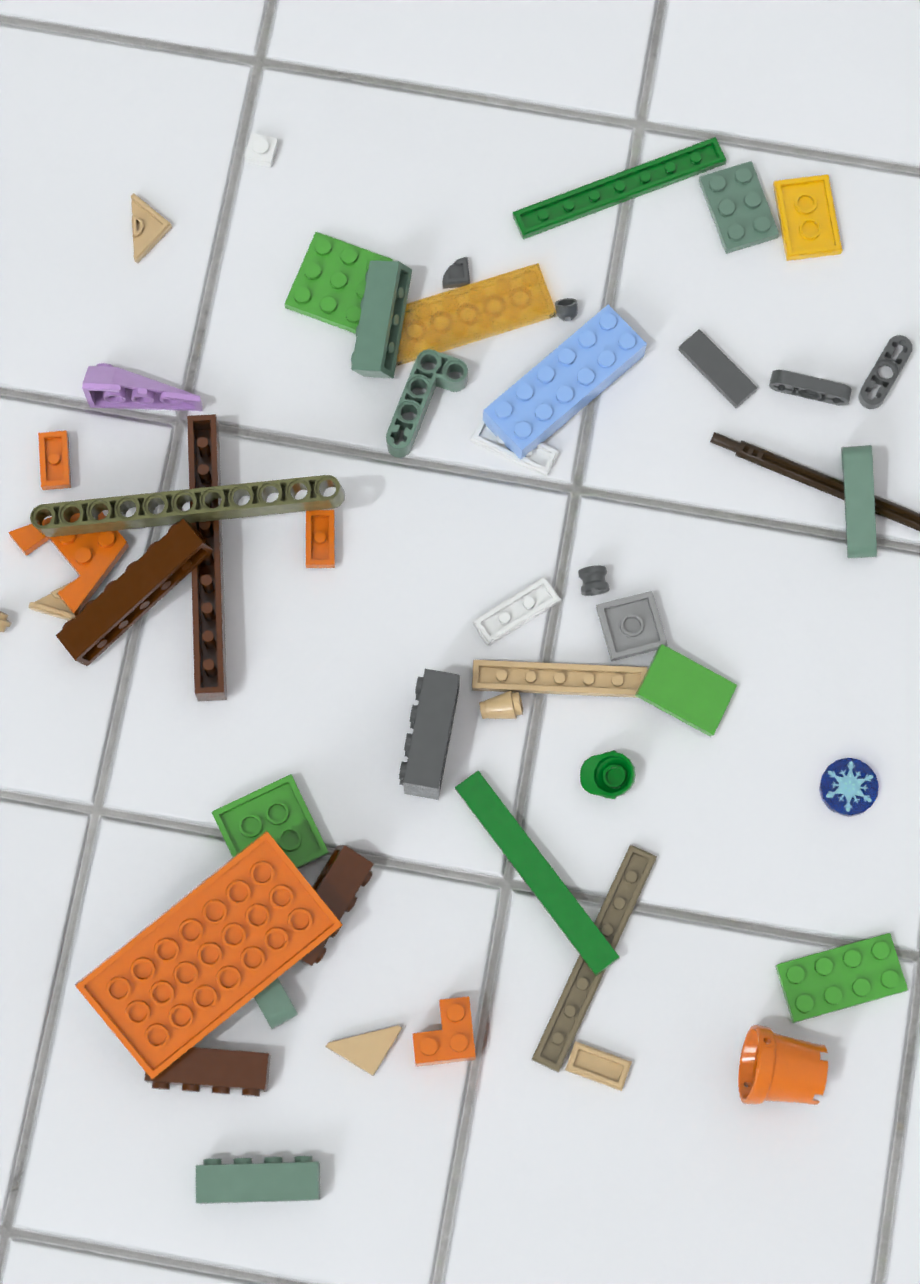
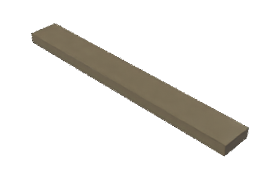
M631 844L594 922L614 950L657 856ZM579 955L531 1059L532 1061L559 1073L605 970L595 976Z

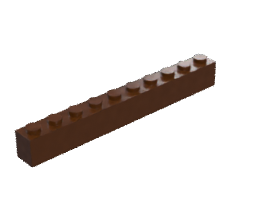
M216 414L187 416L189 489L221 486L219 424ZM221 499L213 500L210 508L218 507ZM222 520L195 522L191 524L198 529L214 549L208 557L191 571L195 696L198 702L227 700Z

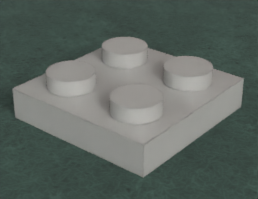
M652 591L596 605L611 662L655 651L661 644L668 646Z

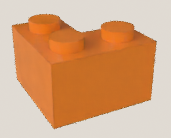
M469 996L439 1000L442 1030L412 1033L416 1067L476 1060Z

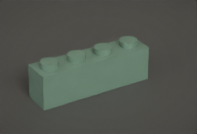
M370 260L369 269L365 275V292L361 300V315L356 328L355 349L351 356V370L364 377L394 379L412 269L399 261Z
M313 1156L294 1157V1162L282 1163V1157L264 1158V1163L252 1164V1158H234V1164H222V1159H203V1165H196V1203L320 1200V1163L313 1162Z

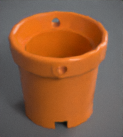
M761 1025L751 1026L746 1035L740 1057L738 1073L740 1099L744 1104H761L764 1101L818 1105L820 1101L816 1100L814 1095H823L828 1074V1061L820 1060V1052L827 1053V1048L822 1044L810 1043L773 1033L769 1027Z

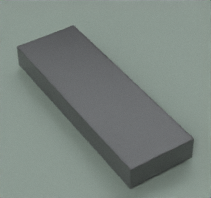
M700 329L679 346L678 351L735 408H738L756 392L757 387Z

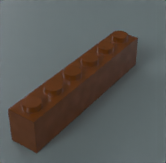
M182 519L180 522L174 523L165 536L159 541L152 543L141 558L130 563L117 580L107 584L104 592L96 599L89 601L80 614L74 619L67 621L63 625L62 630L56 635L75 661L86 666L90 665L208 557L214 549L198 529L187 520Z

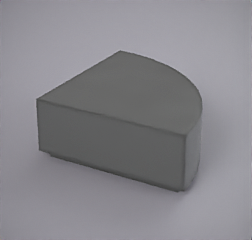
M467 257L456 260L443 275V289L470 286Z

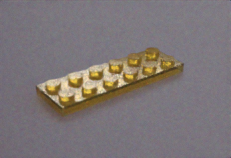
M539 263L407 303L396 362L397 366L415 361L418 354L423 350L430 349L444 352L556 317V310Z

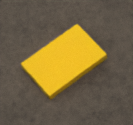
M829 175L774 181L773 188L786 261L841 254L842 246Z

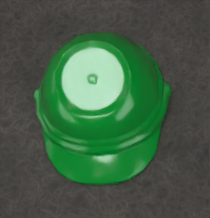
M615 750L589 757L584 761L580 770V782L585 791L610 799H616V797L624 795L629 791L635 782L636 776L635 767L631 760Z

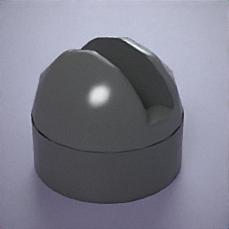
M565 298L556 301L555 309L557 316L563 321H566L565 317L569 316L573 320L578 312L577 300Z

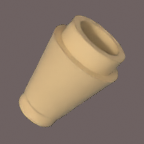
M512 690L479 702L482 719H517L518 715H523V705L519 692L512 693Z

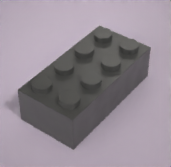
M425 669L424 676H418L415 700L419 702L418 705H412L410 715V728L413 729V734L407 733L404 750L408 760L407 762L402 761L399 773V785H404V794L439 800L460 688L459 674Z

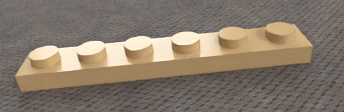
M473 660L472 691L508 692L512 690V692L638 698L635 694L647 672V667Z

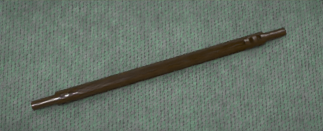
M714 432L711 438V443L735 452L737 457L844 500V482L743 440L740 443ZM874 495L876 514L920 531V513Z

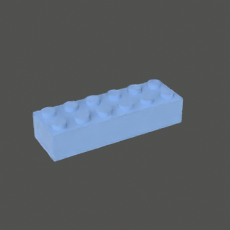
M608 304L483 410V421L494 435L498 436L505 443V446L521 460L644 356L647 343Z

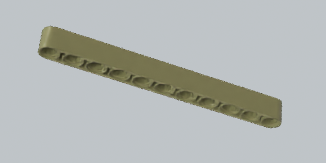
M320 475L41 504L32 510L30 520L33 526L43 535L57 537L173 525L182 519L195 523L333 509L343 503L345 492L334 476ZM327 488H336L332 496H323ZM307 490V494L303 499H295L299 491ZM279 493L278 498L274 502H267L270 494ZM243 496H250L248 503L238 505L239 500ZM221 499L218 507L210 508L213 500ZM186 502H193L192 507L188 511H182V507ZM165 504L161 513L154 514V510L158 505ZM136 507V512L132 516L126 517V512L130 508ZM108 510L107 516L104 519L98 520V515L102 511ZM80 513L78 520L70 523V518L74 514ZM47 516H52L50 523L42 526L43 520Z

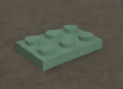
M752 161L699 177V184L726 254L779 237V231Z

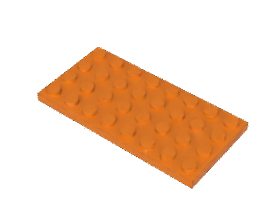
M265 831L78 981L75 986L149 1077L154 1079L333 934L342 924L268 831Z

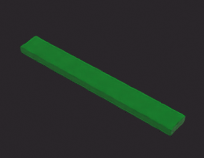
M714 137L514 211L512 216L522 239H526L725 165L726 158L717 138Z
M476 771L455 787L457 793L594 975L597 976L620 959L619 955L481 773Z

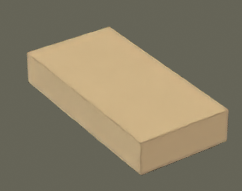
M575 1041L565 1071L622 1091L632 1062Z

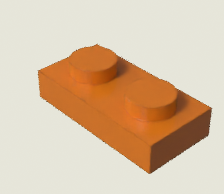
M67 430L38 433L42 490L71 488Z
M334 510L306 511V568H335Z

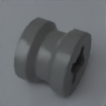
M589 566L578 571L579 578L583 582L581 587L582 595H600L610 590L609 583L605 581L607 574L605 566Z

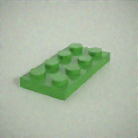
M890 933L775 966L793 1023L908 991Z

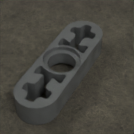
M896 335L887 343L859 392L858 399L863 407L876 409L883 403L912 352L913 346L907 337ZM902 345L903 352H900L896 361H894L891 357L895 347ZM881 366L890 367L893 371V376L888 379L882 378L878 374V368ZM875 383L880 385L876 397L869 400L867 398L868 393L872 391Z
M786 370L772 371L769 387L777 392L839 406L849 404L852 388L848 385Z

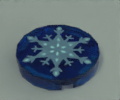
M853 758L839 759L829 765L824 771L819 785L821 799L828 809L847 817L861 815L867 811L876 800L879 788L876 774L870 766L859 759Z

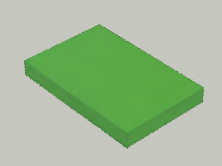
M661 644L635 696L711 737L714 735L737 685Z

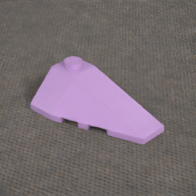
M107 363L88 366L82 385L90 408L202 411L203 407L201 398L198 395L118 367H113V365Z

